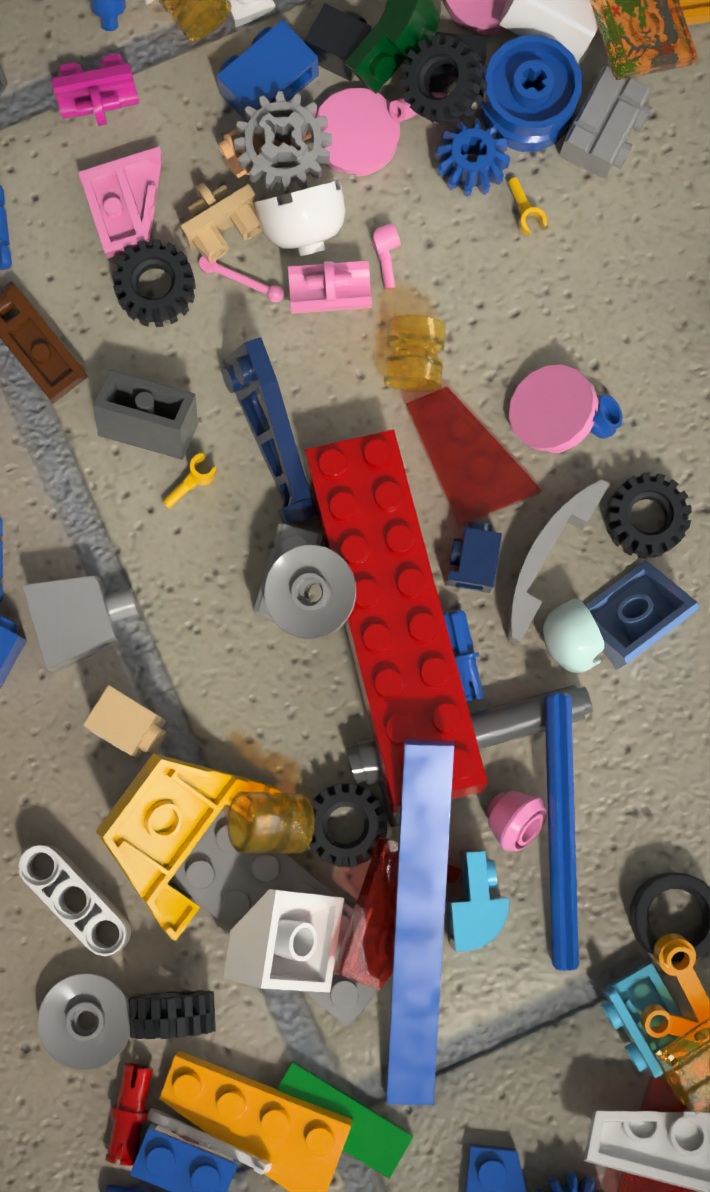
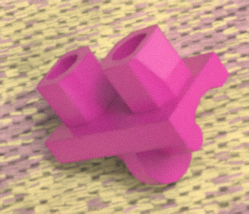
M120 54L103 56L99 61L100 69L83 72L82 65L76 62L60 65L58 77L51 78L62 119L95 114L98 126L107 125L106 111L139 104L130 63L125 64Z

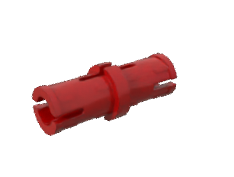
M124 1063L123 1065L124 1071L117 1105L112 1106L110 1117L114 1118L108 1154H106L105 1158L110 1163L115 1164L117 1159L120 1160V1165L133 1166L135 1163L141 1125L147 1122V1115L149 1111L145 1110L151 1074H153L152 1067L143 1065L142 1068H138L139 1064Z

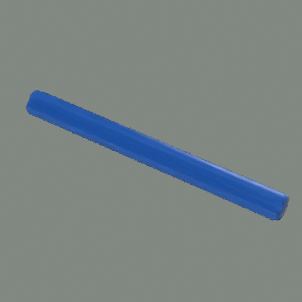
M557 692L546 694L544 697L552 965L556 970L571 971L576 970L579 966L572 702L570 694Z

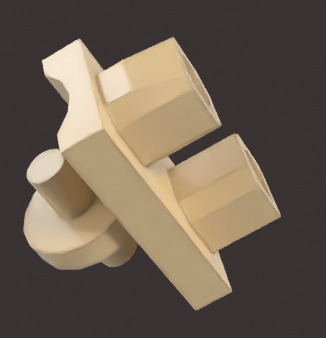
M203 182L195 187L199 200L187 207L192 219L180 226L185 236L184 241L189 249L192 251L197 248L199 253L209 263L221 258L229 251L228 244L221 233L231 226H235L244 241L250 240L263 231L254 202H257L256 194L249 184L230 194L225 185L211 192Z

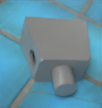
M97 576L48 581L22 586L46 670L52 673L61 672L118 643L120 640L114 621L139 614L131 588L106 595L104 585Z

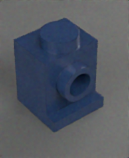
M467 521L462 539L454 538L450 565L458 566L457 572L449 570L445 586L490 593L494 587L502 533L492 532L493 526L490 524Z

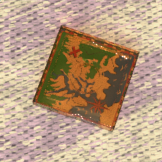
M590 0L616 80L691 66L699 59L679 0Z

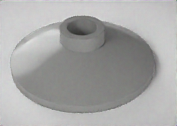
M318 545L295 547L281 555L267 575L264 589L266 607L276 625L292 636L303 639H318L328 636L342 627L353 611L356 601V582L353 572L348 563L329 548ZM318 584L321 587L322 595L319 600L313 602L308 596V591L311 586Z
M90 973L67 977L53 986L41 1003L37 1021L42 1045L54 1060L68 1068L91 1070L102 1067L115 1059L129 1040V1001L124 992L106 977ZM90 1011L95 1015L96 1023L94 1027L85 1028L80 1024L79 1018L82 1012Z

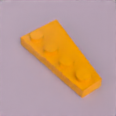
M180 1050L173 1059L159 1098L209 1135L260 1159L272 1162L270 1172L264 1174L289 1192L328 1191L353 1123V1119L282 1093L275 1088Z

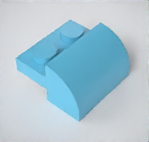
M460 851L464 898L446 899L450 947L455 952L471 951L488 944L502 930L508 916L509 898L503 895H489V889L497 888V873L495 860L486 859V851Z

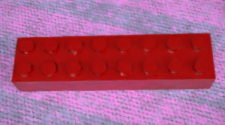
M395 430L305 449V467L325 547L335 551L348 563L356 582V601L350 617L345 622V627L392 814L400 812L404 739L453 741L454 760L451 800L483 792L488 781Z

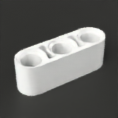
M52 845L32 846L23 853L18 865L19 874L23 881L91 952L100 956H108L120 951L127 945L131 937V926L127 918L62 850ZM42 852L51 856L54 861L53 873L47 879L39 878L33 870L34 859ZM72 886L81 888L86 894V906L79 913L72 912L65 904V894ZM103 920L112 921L119 929V938L114 946H106L97 938V927Z

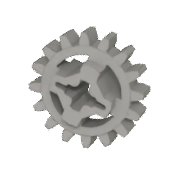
M278 91L276 102L269 103L268 99L263 95L259 97L260 109L258 111L249 106L245 108V117L248 122L237 121L236 131L241 137L234 140L235 151L243 153L238 158L239 166L241 169L252 166L249 173L250 181L254 183L261 177L265 178L267 191H271L275 183H282L284 193H289L291 182L295 181L302 189L307 188V175L310 174L319 179L322 173L319 163H329L330 152L325 148L332 145V134L323 132L328 126V119L326 116L315 118L317 104L314 102L305 108L302 107L300 94L296 93L291 102H285L282 91ZM308 130L312 135L314 143L311 152L308 150V145L302 141L306 137ZM256 133L259 135V140L264 143L260 148L259 155L256 154L253 147ZM288 138L291 139V146L286 143H282L279 147L275 146L276 139L281 142L286 141ZM281 167H292L289 169H278Z

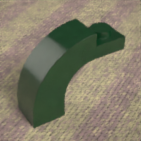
M386 0V6L380 20L345 61V64L368 89L377 94L405 60L411 64L412 59L406 55L411 49L417 53L421 50L417 43L423 39L432 43L431 36H435L440 21L441 0Z

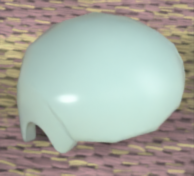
M572 599L548 614L543 626L545 647L557 664L570 672L583 673L601 662L600 658L593 659L603 651L604 641L592 614L582 601Z

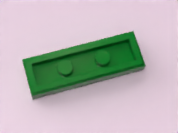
M292 1061L276 1088L277 1091L353 1119L343 1151L390 1179L413 1139L412 1133L295 1061Z

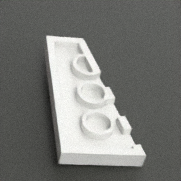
M595 1111L592 1113L583 1161L698 1192H710V1113Z

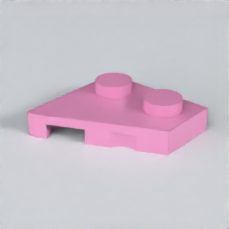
M160 146L78 172L107 259L124 254V251L130 246L133 250L139 249L137 242L145 240L147 246L150 244L163 163Z

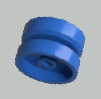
M526 35L504 43L491 56L486 69L487 74L484 75V80L488 83L487 90L481 91V96L484 98L480 105L481 118L486 129L494 124L496 125L498 130L495 139L506 138L508 148L519 152L540 151L556 144L568 132L582 92V72L574 55L560 42L548 37Z

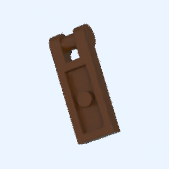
M10 281L1 288L3 293L0 295V339L52 404H54L88 378V375L17 286ZM15 307L19 314L5 323L1 317Z

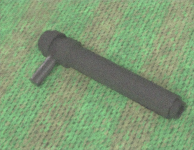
M571 685L471 713L470 717L479 749L545 731L544 697L549 693L564 692L570 694L572 723L585 720V715L593 712L591 699L586 687L577 688L576 685ZM369 737L355 741L356 746L346 748L355 784L366 782L369 786L379 783L390 826H400V812L392 814L374 741L370 742Z

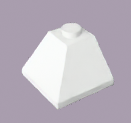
M269 889L230 930L223 979L264 989L330 992L344 898Z

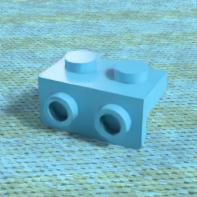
M647 962L601 989L607 1000L601 1004L602 1010L615 1030L621 1026L631 1042L624 1048L638 1072L646 1069L655 1079L664 1074L662 1071L664 1067L661 1064L660 1056L662 1051L669 1045H681L688 1053L700 1047L697 1041L672 1034H667L661 1038L652 1037L641 1025L640 1016L642 1011L647 1006L653 1004L662 1006L668 1013L682 1016L651 962ZM663 1015L654 1016L650 1021V1027L659 1026L663 1021ZM683 1055L674 1056L670 1064L682 1058Z

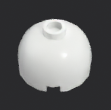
M340 180L254 202L261 228L268 239L283 249L298 248L300 256L326 250L324 241L337 235L343 226L346 214L345 198Z

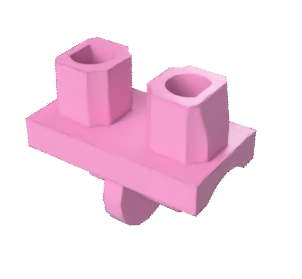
M324 261V264L288 266L291 314L372 308L368 261L343 263Z

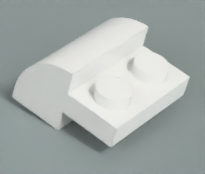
M506 0L499 25L520 36L542 35L556 40L565 46L578 62L598 29L591 4L606 11L607 4L599 0Z

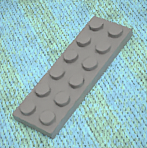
M227 804L222 808L170 879L230 930L269 889L337 896ZM344 901L330 992H304L348 1028L391 975L394 942Z

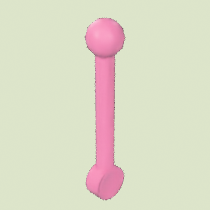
M203 256L199 259L200 269L204 273L217 272L266 294L271 302L277 303L284 297V290L278 285H265L218 264L216 260L209 263Z

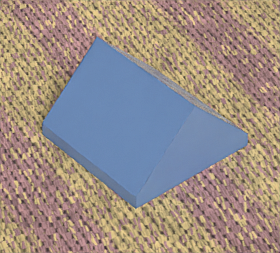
M644 560L585 605L592 614L604 641L603 653L617 670L628 664L700 609L696 600L647 560Z

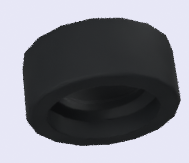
M664 872L649 878L636 890L630 904V926L635 939L648 953L653 954L655 944L659 938L652 932L650 927L649 908L653 900L660 893L670 889H681L690 893L699 902L701 907L702 925L698 934L689 943L695 949L696 959L704 956L710 950V887L704 881L686 873ZM683 951L675 953L671 962H681L685 953Z

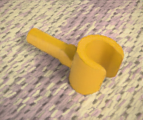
M511 178L508 181V185L521 214L517 223L519 232L529 236L530 229L525 221L528 216L535 217L538 220L540 229L543 230L547 225L545 212L540 208L532 207L525 196L518 178Z
M199 453L191 459L189 474L162 500L169 509L196 485L205 486L214 480L217 466H214L207 474H200L195 470L205 460V453Z

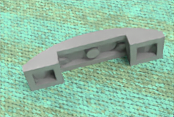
M601 479L572 497L549 520L529 549L519 569L510 598L507 633L508 642L516 646L521 641L543 602L527 593L565 524L569 523L582 530L608 488V482Z

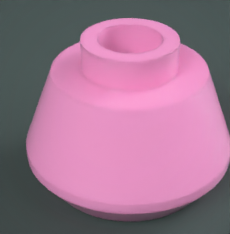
M516 790L510 791L507 794L502 792L492 800L487 809V815L490 816L488 826L502 849L505 851H520L535 839L545 823L547 810L544 800L538 796Z

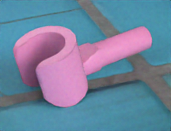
M389 223L377 228L372 236L373 248L377 255H379V261H381L385 290L395 288L392 258L389 250L401 246L394 224Z

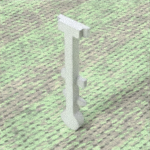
M150 1108L147 1115L148 1120L176 1131V1134L180 1136H187L199 1142V1145L206 1148L210 1147L254 1168L253 1171L261 1175L270 1172L272 1162L260 1159L173 1118L162 1110Z

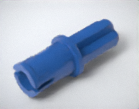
M464 611L445 613L443 615L466 702L485 698L475 658L480 655L479 652L474 653L466 613Z

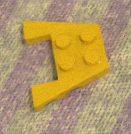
M153 753L98 827L96 833L161 929L171 939L176 941L198 912L200 906L168 884L170 879L226 804L259 827L283 793L268 783Z

